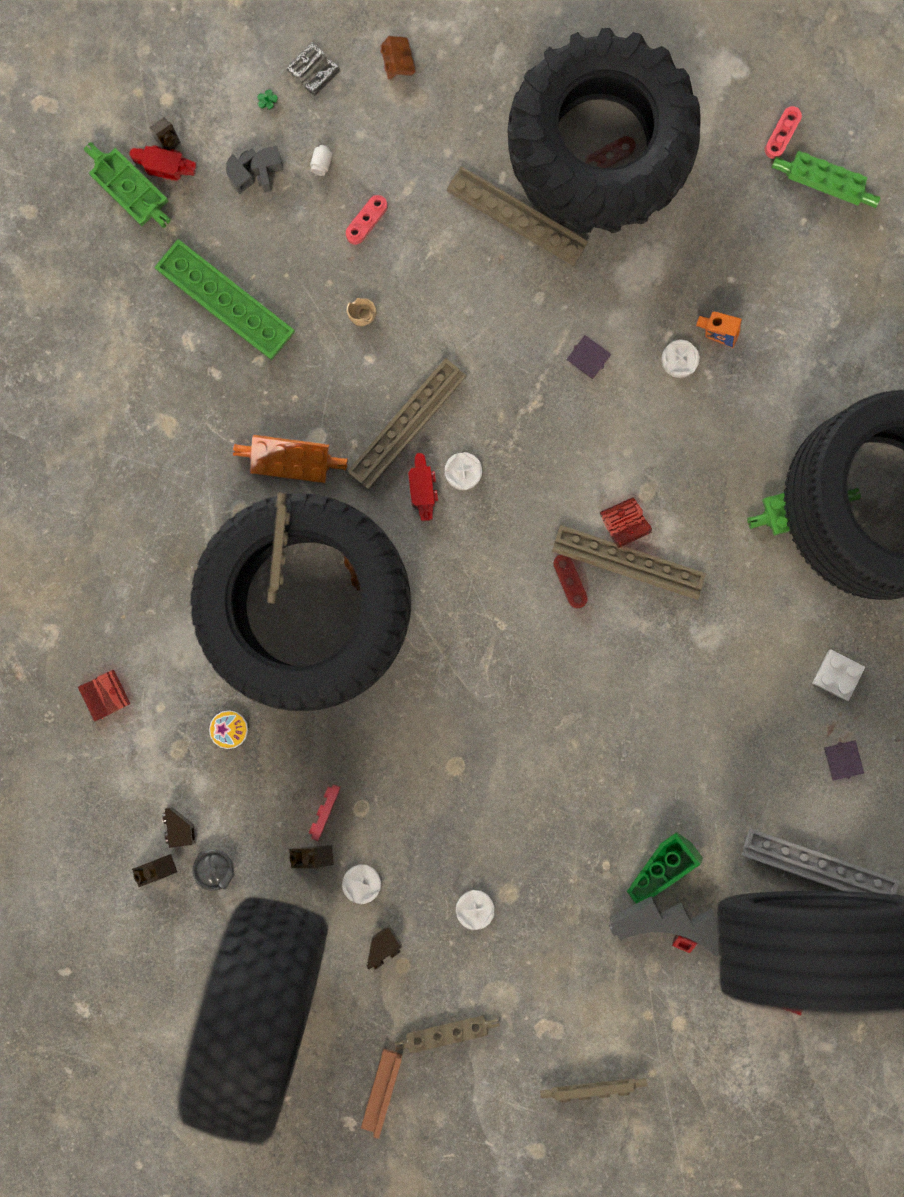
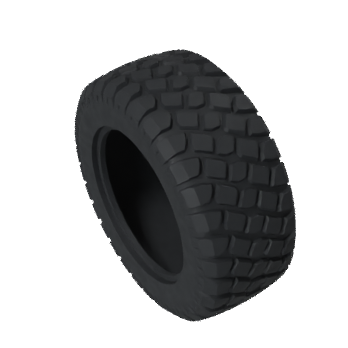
M305 493L286 494L285 506L286 512H289V523L284 525V532L288 534L287 544L283 545L282 549L300 543H318L339 550L348 559L357 574L362 602L360 617L354 632L336 653L320 662L306 666H293L273 657L260 645L251 630L247 615V596L253 577L260 566L273 555L278 496L266 498L242 509L234 517L228 519L219 528L220 530L212 536L207 543V548L200 556L197 563L199 566L193 576V587L190 597V605H192L191 618L192 624L195 626L197 641L201 645L203 654L209 664L212 665L217 674L233 689L253 701L288 711H313L340 705L357 697L373 686L386 673L400 652L407 634L411 614V592L405 566L398 550L387 534L371 518L358 509L342 501L322 495Z
M247 897L234 909L213 960L186 1053L177 1102L178 1114L183 1125L213 1137L240 1143L262 1145L272 1137L290 1084L319 976L328 933V925L324 916L290 903L257 897Z

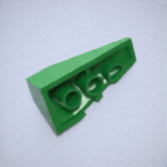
M676 832L660 843L627 890V893L636 904L651 896L653 898L701 865L703 857L689 840Z

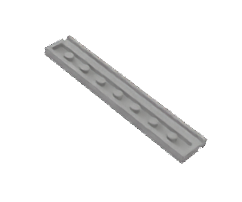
M751 828L741 853L742 856L842 891L896 895L900 880Z

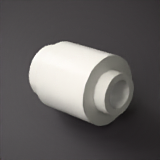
M320 145L314 149L310 164L312 173L324 176L328 172L333 155L330 148Z

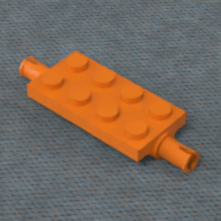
M253 435L251 446L234 444L233 451H235L233 456L250 458V473L325 483L327 470L330 468L347 470L348 458L331 457L328 444Z

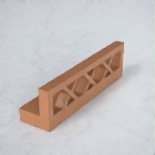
M383 1049L361 1129L374 1132L373 1137L378 1139L403 1055L387 1049Z

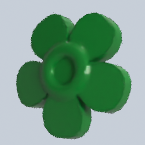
M269 89L265 91V94L259 93L257 96L259 100L258 106L261 109L265 107L272 109L274 107L273 103L278 101L277 95L273 94L272 90Z

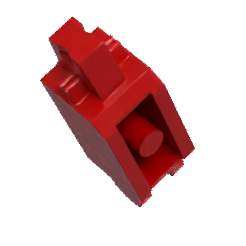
M152 145V147L145 146V149L133 148L129 151L132 161L143 166L146 173L151 176L178 181L182 175L194 176L196 173V162L185 159L181 152L174 149L168 151L159 146Z
M417 453L414 456L415 468H411L408 472L411 503L414 508L418 509L421 521L433 520V507H435L434 501H438L437 490H433L432 484L436 482L435 471H431V467L426 466L425 455Z

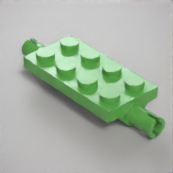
M92 142L88 143L90 148L86 145L84 152L95 163L89 175L138 224L143 226L149 219L153 218L162 228H165V222L169 224L171 219L160 209L168 202V199L116 148L110 153H102Z
M798 151L792 162L775 157L771 167L786 173V176H789L788 179L855 205H859L861 202L876 208L881 198L866 192L867 177L860 173L849 171L842 166L831 164L826 160L813 157L808 153Z
M858 488L848 490L849 502L861 499V494H857L859 492ZM781 493L763 498L765 511L761 515L747 518V523H750L749 528L753 529L767 525L772 529L773 536L789 532V526L787 527L788 520L785 518L786 511L784 510L785 502L783 498L785 494Z

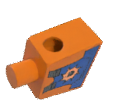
M714 311L710 318L700 315L696 326L706 329L705 337L734 348L740 334L742 319Z

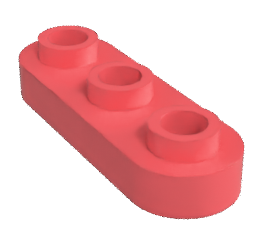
M788 107L783 112L765 146V153L769 158H779L788 145L802 118V113L797 107ZM771 148H775L777 152H773Z
M375 195L371 197L347 227L346 238L348 242L355 245L360 244L387 210V201L383 196ZM376 202H380V203H381L380 206H375L374 204H375ZM365 216H368L370 218L367 221L363 220ZM358 231V234L352 235V232Z
M334 784L332 788L328 786L324 795L327 800L324 806L320 805L317 816H319L317 824L313 823L309 834L312 835L311 839L319 841L341 787Z

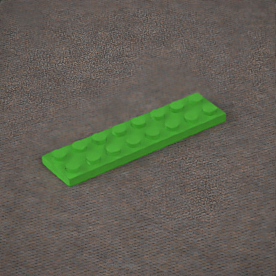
M179 239L154 267L155 270L271 361L295 333L294 329Z

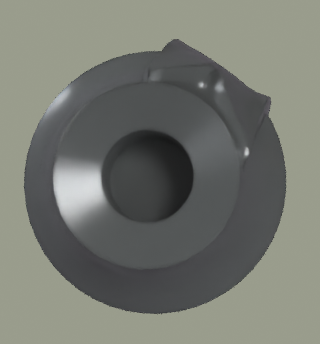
M206 850L196 858L193 864V877L196 883L208 891L225 890L235 876L231 858L221 850Z

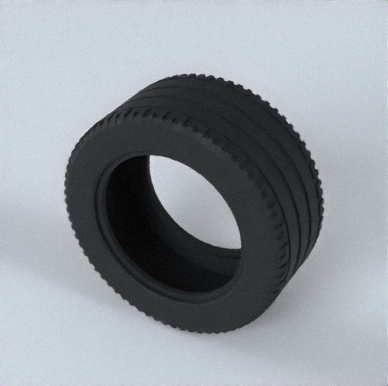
M891 390L859 400L819 425L800 445L795 453L796 456L791 461L790 471L786 475L785 497L783 498L785 502L784 510L786 511L785 518L788 520L787 527L789 526V533L793 536L792 541L795 542L796 549L800 550L801 557H804L805 562L811 565L810 568L815 570L818 576H822L824 581H828L832 586H837V589L843 590L845 593H852L853 596L868 597V599L875 600L904 598V554L894 552L879 545L865 533L852 512L847 485L852 461L864 443H885L904 451V390Z
M775 891L740 894L719 901L717 912L719 915L718 934L720 935L718 938L719 955L721 956L719 958V980L723 994L737 1001L755 1006L797 1012L871 1014L904 1011V896L851 891Z

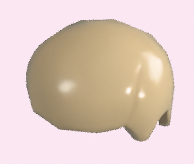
M357 298L353 303L349 302L346 312L349 319L357 326H366L376 318V307L369 299Z

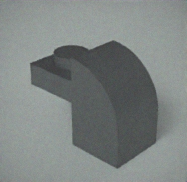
M278 146L259 150L251 161L252 173L254 176H257L258 185L263 187L264 192L272 191L269 173L283 171Z
M253 148L249 151H244L238 159L232 154L226 163V173L229 181L239 195L254 184L252 176L247 171L251 168L252 158L257 154Z

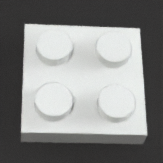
M830 649L812 684L845 701H849L865 667Z

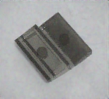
M313 43L286 68L314 96L340 72L339 66L328 59L325 53Z

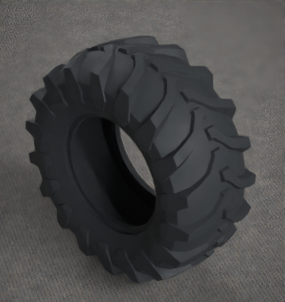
M601 28L598 36L587 38L582 37L577 32L570 35L569 44L558 49L549 47L544 52L545 59L532 69H528L523 76L524 81L514 96L509 113L507 133L510 161L514 175L521 183L530 202L535 207L541 206L551 220L560 225L567 221L582 233H590L593 228L616 233L620 232L621 227L624 225L647 222L648 216L666 207L684 186L688 175L692 171L699 149L700 104L698 97L693 95L689 74L684 68L676 69L669 50L663 46L652 49L647 45L642 34L632 32L627 38L616 36L610 28ZM591 100L616 102L629 109L640 121L646 136V150L634 161L620 167L600 168L591 166L579 160L568 150L560 135L559 122L569 110L583 102Z

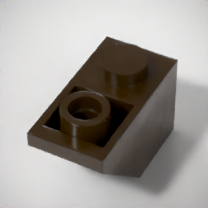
M165 117L149 127L153 136L164 150L175 149L181 143L173 125Z
M173 807L165 808L162 817L163 823L167 826L165 842L169 845V848L196 844L194 824Z
M332 845L289 849L291 868H320L334 865Z
M171 854L132 869L133 877L138 887L177 873Z
M390 925L372 937L367 962L368 970L371 968L376 970L384 964L383 960L388 956L393 958L401 952L402 943Z

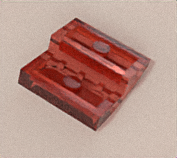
M634 497L600 512V516L618 548L652 533V527L644 518L643 510Z
M114 669L78 686V690L94 722L131 704Z

